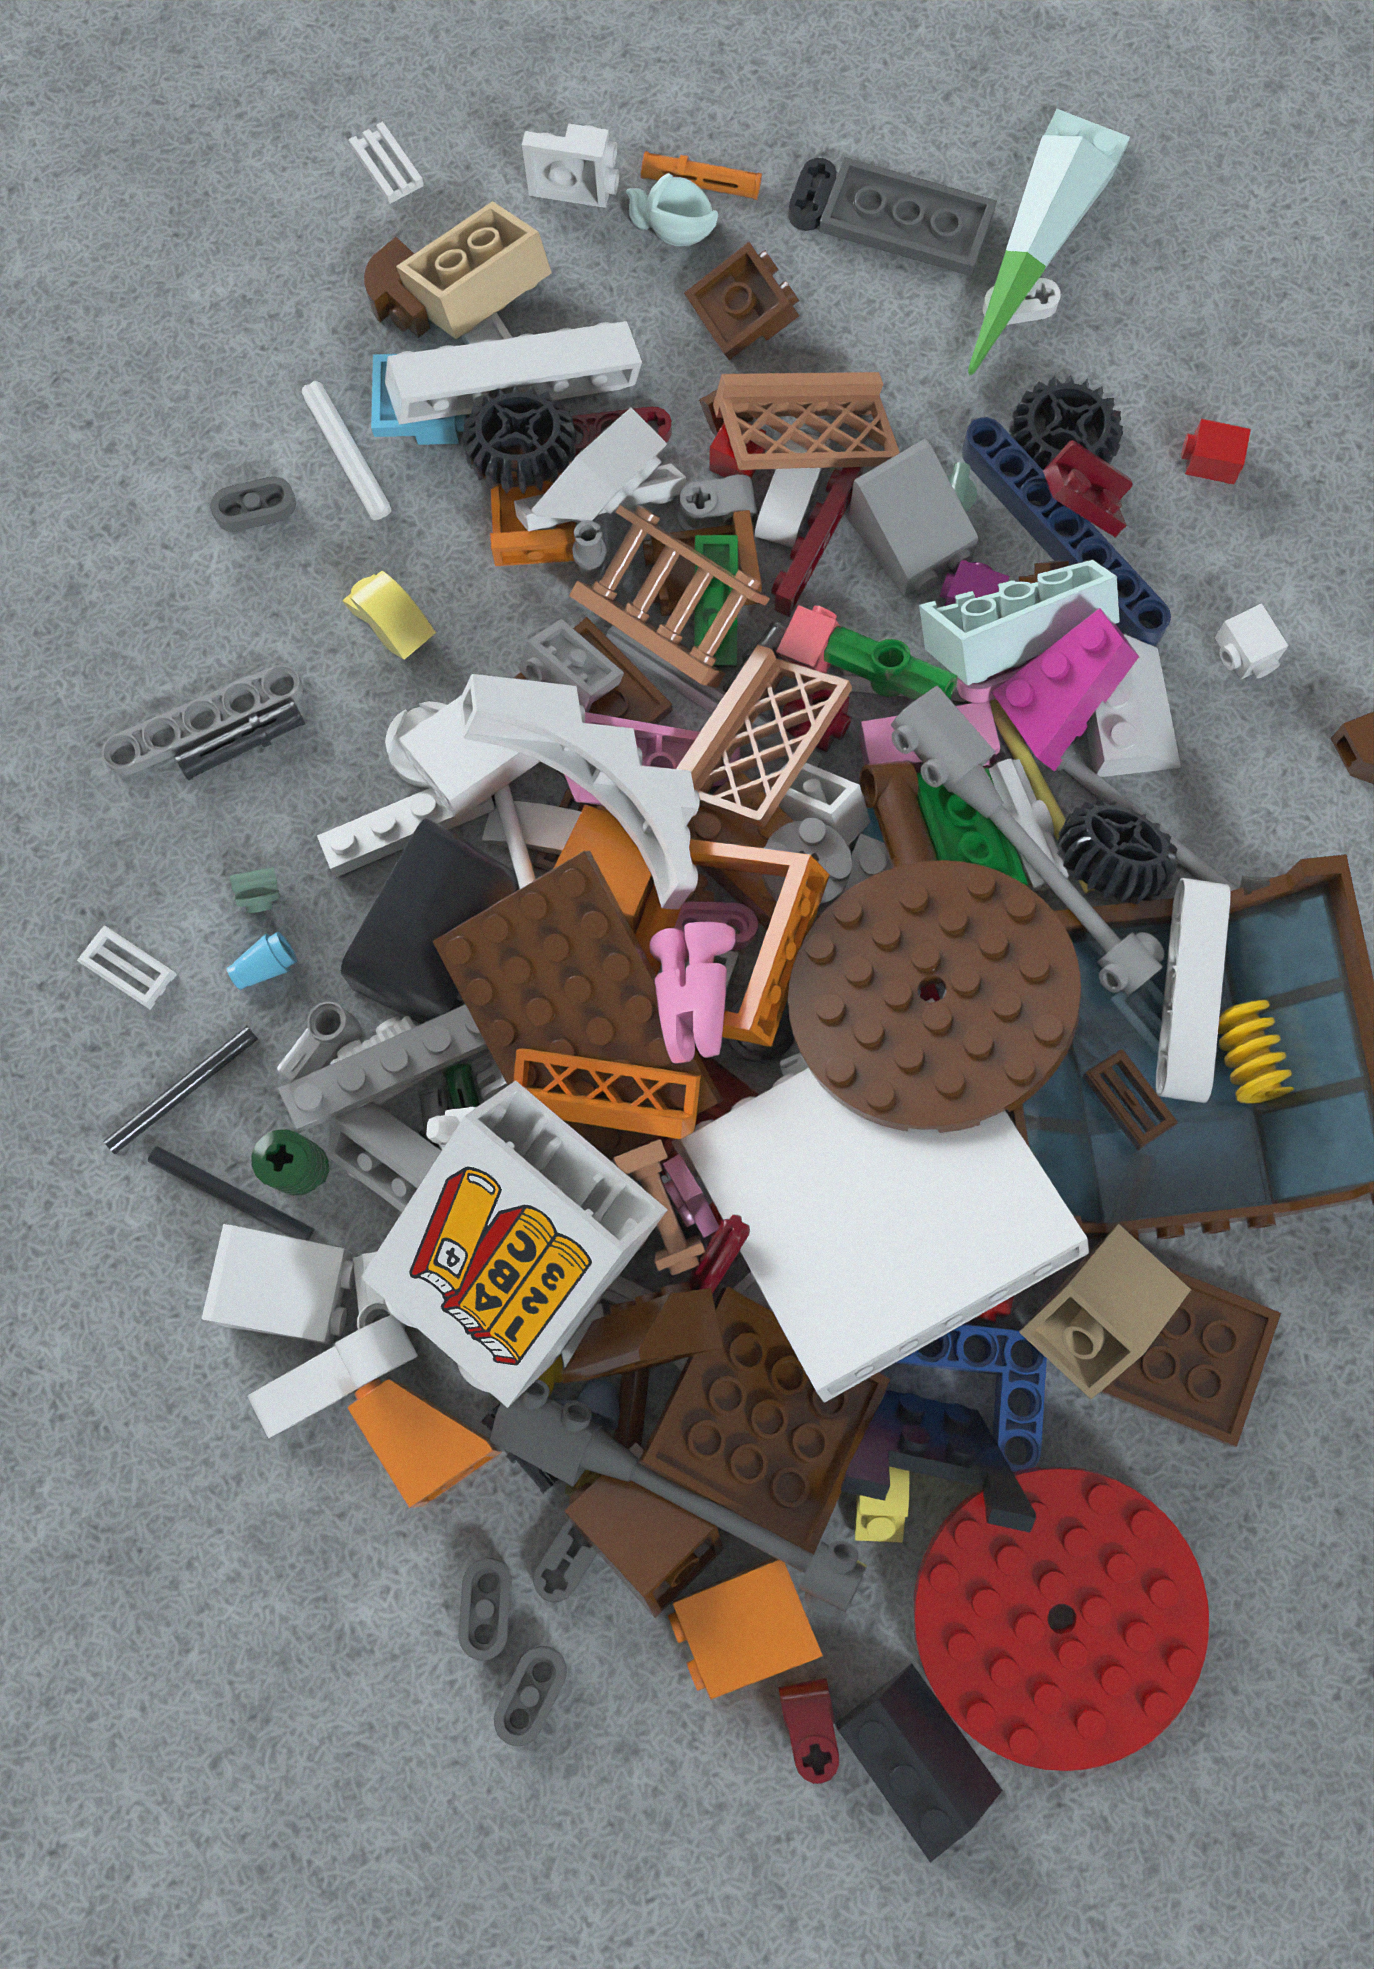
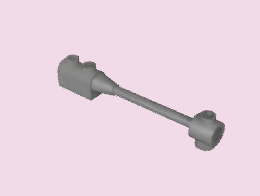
M935 686L912 702L891 723L892 728L895 730L892 733V742L901 753L908 754L913 751L924 763L921 767V775L924 781L932 787L943 785L948 792L952 791L984 817L990 818L1106 950L1107 954L1097 962L1103 968L1099 973V978L1107 990L1115 993L1122 990L1128 996L1163 967L1160 962L1164 958V951L1160 942L1154 936L1145 932H1140L1136 935L1132 932L1121 941L1003 806L1004 802L983 768L984 764L995 753V750L938 686Z

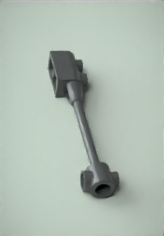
M540 1380L532 1383L508 1408L504 1404H500L489 1440L495 1445L571 1486H574L585 1470L627 1482L631 1480L805 1573L800 1589L805 1591V1602L814 1613L823 1617H834L839 1615L841 1611L846 1613L868 1566L858 1561V1552L850 1543L834 1541L828 1545L821 1542L815 1554H812L737 1513L662 1477L639 1464L637 1456L603 1429V1425L592 1420L591 1409L586 1404L579 1401H571L565 1405L548 1397L549 1387Z

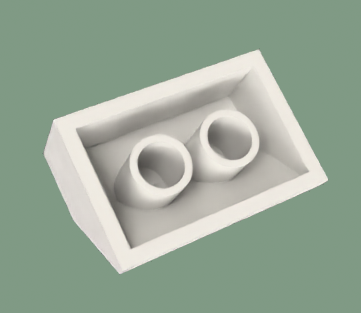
M630 408L575 457L531 511L537 517L592 521L603 509L611 514L662 463L656 456L667 443Z
M1124 635L1139 655V658L1106 703L1102 701L1089 718L1086 732L1093 770L1098 776L1106 777L1180 768L1181 764L1158 648Z

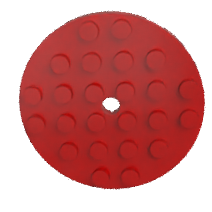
M1034 1467L1019 1470L1013 1473L1036 1512V1520L1030 1533L988 1524L982 1489L977 1493L973 1492L956 1506L932 1537L917 1574L913 1596L914 1636L917 1652L927 1679L944 1709L958 1726L988 1750L1016 1763L1043 1770L1074 1771L1104 1766L1121 1760L1152 1742L1173 1722L1190 1698L1201 1674L1209 1640V1608L1204 1580L1197 1560L1179 1529L1152 1501L1129 1485L1108 1475L1078 1467ZM1058 1604L1070 1606L1073 1611L1072 1625L1069 1624L1063 1629H1052L1048 1624L1049 1611Z

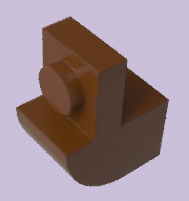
M394 237L368 261L364 272V285L372 312L379 322L390 316L394 324L401 331L404 332L409 329L420 338L431 329L426 307L404 287L396 268L397 265L414 255V253L402 241Z

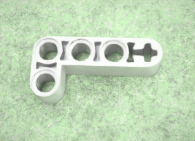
M393 1315L369 1324L334 1344V1347L249 1394L247 1397L268 1439L355 1392L365 1384L416 1358L418 1355L401 1322Z

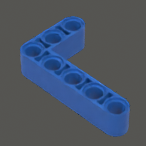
M961 1325L938 1338L940 1348L935 1357L923 1356L917 1350L894 1363L996 1375L992 1436L1012 1472L1034 1468L1037 1465L1042 1447L1047 1358L1022 1336L1019 1331ZM968 1337L979 1338L984 1343L986 1355L982 1362H972L965 1356L963 1345ZM1015 1342L1025 1343L1032 1351V1362L1027 1368L1016 1365L1011 1358V1348ZM1014 1389L1022 1390L1029 1398V1410L1023 1416L1015 1415L1008 1407V1396ZM1012 1437L1019 1438L1026 1446V1458L1019 1465L1012 1464L1005 1456V1444Z

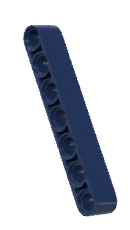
M988 417L973 420L968 426L962 448V458L965 463L970 465V469L1054 561H1069V566L1082 563L1084 560H1094L1116 575L1117 590L1124 593L1127 597H1118L1119 623H1116L1117 627L1123 635L1156 646L1163 637L1171 620V613L1165 602L1090 521L1053 498L1043 470L999 422ZM976 443H985L989 447H981ZM1002 472H1011V473L1015 474L1016 476H1015V477L1006 476V475L1003 474ZM1029 501L1040 502L1043 506H1034ZM1056 531H1066L1071 537L1061 536ZM1139 621L1150 622L1155 629L1145 628Z

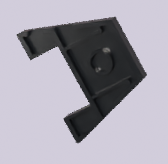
M890 1390L886 1391L846 1470L841 1484L842 1492L885 1501L890 1488L889 1467L982 1487L988 1524L1031 1532L1036 1520V1512L978 1410L967 1408L957 1403L949 1404L922 1398L912 1393L904 1394Z

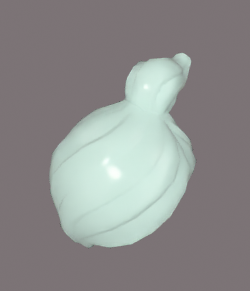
M667 173L651 188L648 197L644 190L639 188H628L626 190V194L630 199L629 216L634 226L642 230L653 228L658 238L667 244L676 247L691 246L708 236L716 226L718 212L716 210L712 211L709 199L701 188L686 178L673 177V175Z

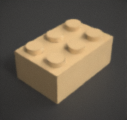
M493 201L396 266L404 287L426 307L428 319L455 339L472 331L480 322L495 312L502 310L509 302L525 291L534 288L538 282L552 273L539 232Z

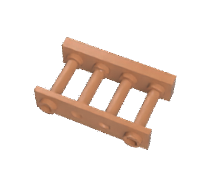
M619 505L615 513L631 522L632 526L601 581L596 580L593 586L577 581L569 596L698 683L717 688L726 673L713 665L716 661L714 654L747 598L766 606L770 598L758 591L761 582L741 570H738L736 575L730 573L659 527L657 523L660 517L640 505L637 506L635 511ZM648 533L665 544V547L633 603L628 602L624 606L615 600L618 594L615 589ZM679 555H682L699 567L665 625L660 624L659 628L647 621L650 616L647 611ZM714 576L733 589L699 647L694 646L690 650L680 643L683 638L680 633Z
M659 1139L614 1157V1160L619 1169L625 1174L631 1173L635 1182L640 1180L642 1188L668 1209L657 1224L666 1248L656 1251L655 1264L658 1271L669 1267L671 1275H675L699 1265L697 1255L704 1253L705 1249L699 1234L685 1239L659 1173L663 1170L660 1161L668 1158L663 1143Z

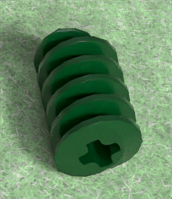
M288 1129L274 1130L265 1134L256 1143L251 1155L252 1169L255 1176L261 1182L293 1196L306 1195L315 1190L317 1186L326 1182L329 1174V1160L325 1151L308 1138Z

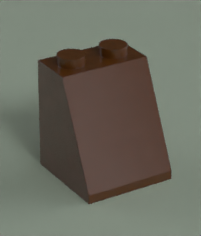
M637 1443L628 1449L639 1459L644 1451ZM602 1474L593 1484L587 1482L580 1486L570 1497L568 1502L570 1506L564 1510L574 1527L654 1618L724 1550L717 1526L631 1480L627 1482Z

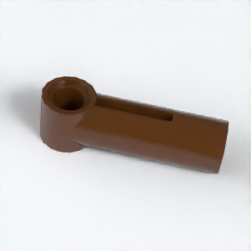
M908 760L865 764L859 774V785L865 798L866 807L873 808L892 867L923 861H938L916 798L918 778L913 764Z

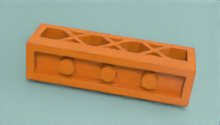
M524 1048L516 1050L514 1081L521 1084L562 1120L682 1139L695 1132L701 1075ZM529 1061L543 1063L555 1080L544 1089L528 1087ZM557 1065L569 1068L562 1073ZM578 1069L588 1070L599 1085L588 1096L579 1095L567 1080ZM601 1072L614 1075L607 1080ZM623 1075L633 1077L644 1091V1094L633 1103L623 1102L611 1086ZM646 1079L659 1082L652 1087ZM668 1082L686 1085L684 1111L668 1109L656 1092ZM560 1085L564 1092L553 1091V1089ZM604 1091L609 1099L598 1098L597 1096ZM649 1098L654 1106L642 1105V1103Z

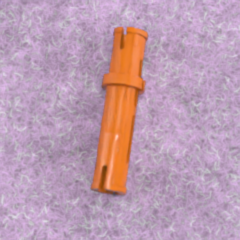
M645 151L641 166V179L647 178L659 181L661 177L670 173L673 177L686 178L692 181L701 189L753 198V200L758 199L762 180V173L759 172L754 173L690 161L689 156L682 154L679 158Z

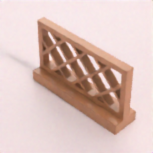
M879 372L721 374L713 407L716 417L724 419L739 470L879 466L900 453L880 398L883 381ZM872 414L874 420L868 423L857 415ZM794 416L797 420L790 425L779 417ZM818 416H834L836 420L829 424ZM738 417H755L757 421L751 426ZM805 423L822 435L815 440L799 429ZM845 423L860 432L861 435L854 439L838 428ZM766 424L781 433L782 436L775 441L759 430ZM830 438L847 450L845 452H835L824 444ZM867 438H870L883 446L885 451H874L863 443ZM751 440L767 450L765 454H748L745 445ZM789 440H792L807 449L806 453H795L784 445Z
M757 645L676 768L691 771L694 789L699 793V806L764 828L853 689L851 683L843 678L776 659L772 649ZM783 676L797 680L798 686L778 694L774 693ZM825 688L833 691L828 700L811 706L808 698L809 694ZM803 697L805 709L782 717L779 706ZM774 709L777 720L753 729L752 724L760 713ZM810 720L812 726L807 734L789 741L786 729ZM781 732L784 743L760 752L757 740ZM749 743L752 744L753 755L731 763L730 758L738 747ZM788 755L789 762L786 767L767 776L764 763ZM758 766L761 778L738 787L735 774ZM729 778L731 790L715 796L708 794L715 782ZM762 790L766 791L767 796L758 811L743 806L741 798Z

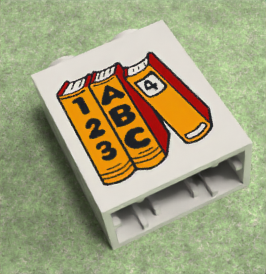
M514 1081L463 1117L362 1274L361 1279L386 1300L389 1311L396 1319L405 1325L418 1328L457 1363L460 1373L467 1382L477 1389L490 1392L508 1408L556 1361L668 1209L521 1084Z

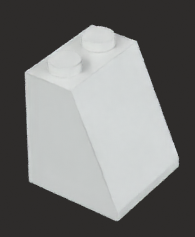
M223 1224L202 1320L224 1327L332 1345L334 1335L341 1336L346 1323L347 1309L340 1306L344 1289H351L355 1280L354 1263L350 1261L352 1253L340 1247Z

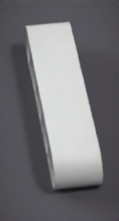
M1181 878L1176 887L1155 1087L1158 1096L1206 1103L1211 1094L1230 908V887L1227 884Z

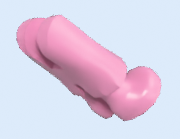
M693 922L684 925L685 933L678 929L669 928L659 931L651 938L650 953L654 959L662 963L663 972L656 976L654 981L666 1050L673 1063L679 1064L691 1061L694 1057L695 1044L703 1057L708 1058L720 1054L727 969L724 965L713 962L716 955L728 952L735 945V930L727 924ZM689 961L690 965L686 967L685 972V963Z

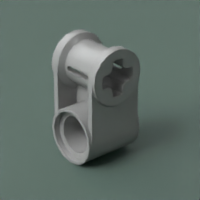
M732 475L722 479L701 482L694 481L683 487L680 493V508L677 512V522L683 531L732 525L733 512L750 510L752 526L757 524L759 511L751 478L746 475ZM696 492V499L692 500L693 493ZM698 518H701L700 525H697Z

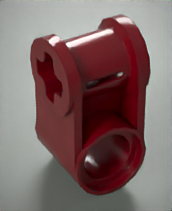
M827 1678L778 1687L785 1727L790 1735L798 1773L804 1780L813 1784H822L831 1780L839 1767V1752L833 1726L835 1719ZM819 1744L822 1752H830L831 1758L824 1760V1769L821 1771H815L812 1763L803 1762L802 1757L810 1754V1745Z

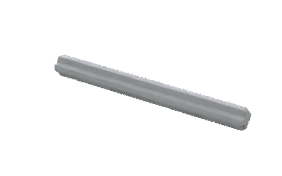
M612 625L610 630H608L606 637L629 660L713 714L726 694L725 691L719 687L714 688L698 683ZM759 714L752 724L753 729L771 721ZM781 732L757 740V743L766 749L784 743ZM787 732L789 741L795 739L793 735ZM813 750L806 763L819 768L823 757L819 752ZM788 755L780 757L785 762L789 761Z

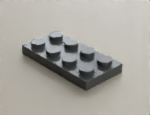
M844 157L820 220L819 232L972 276L995 211L997 200Z

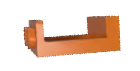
M544 481L541 491L535 486H529L525 494L521 492L519 487H513L506 494L502 484L491 489L493 533H490L495 566L575 561L572 548L576 541L574 537L576 522L569 521L557 524L554 529L528 531L516 516L514 501L545 494L553 483Z

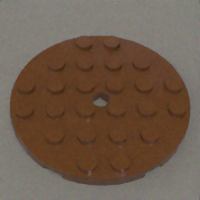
M947 860L923 861L894 867L863 880L838 897L819 916L806 934L792 967L788 994L789 1018L794 1038L810 1072L822 1088L851 1112L876 1124L901 1131H908L909 1128L919 1130L938 1129L939 1133L959 1131L979 1126L980 1121L1005 1110L1010 1112L1016 1109L1041 1089L1056 1072L1070 1048L1078 1026L1081 1003V977L1075 949L1064 925L1049 905L1030 888L1002 872L982 865ZM942 983L946 989L944 997L939 1001L927 1002L920 998L921 987L925 988L931 984L940 985Z

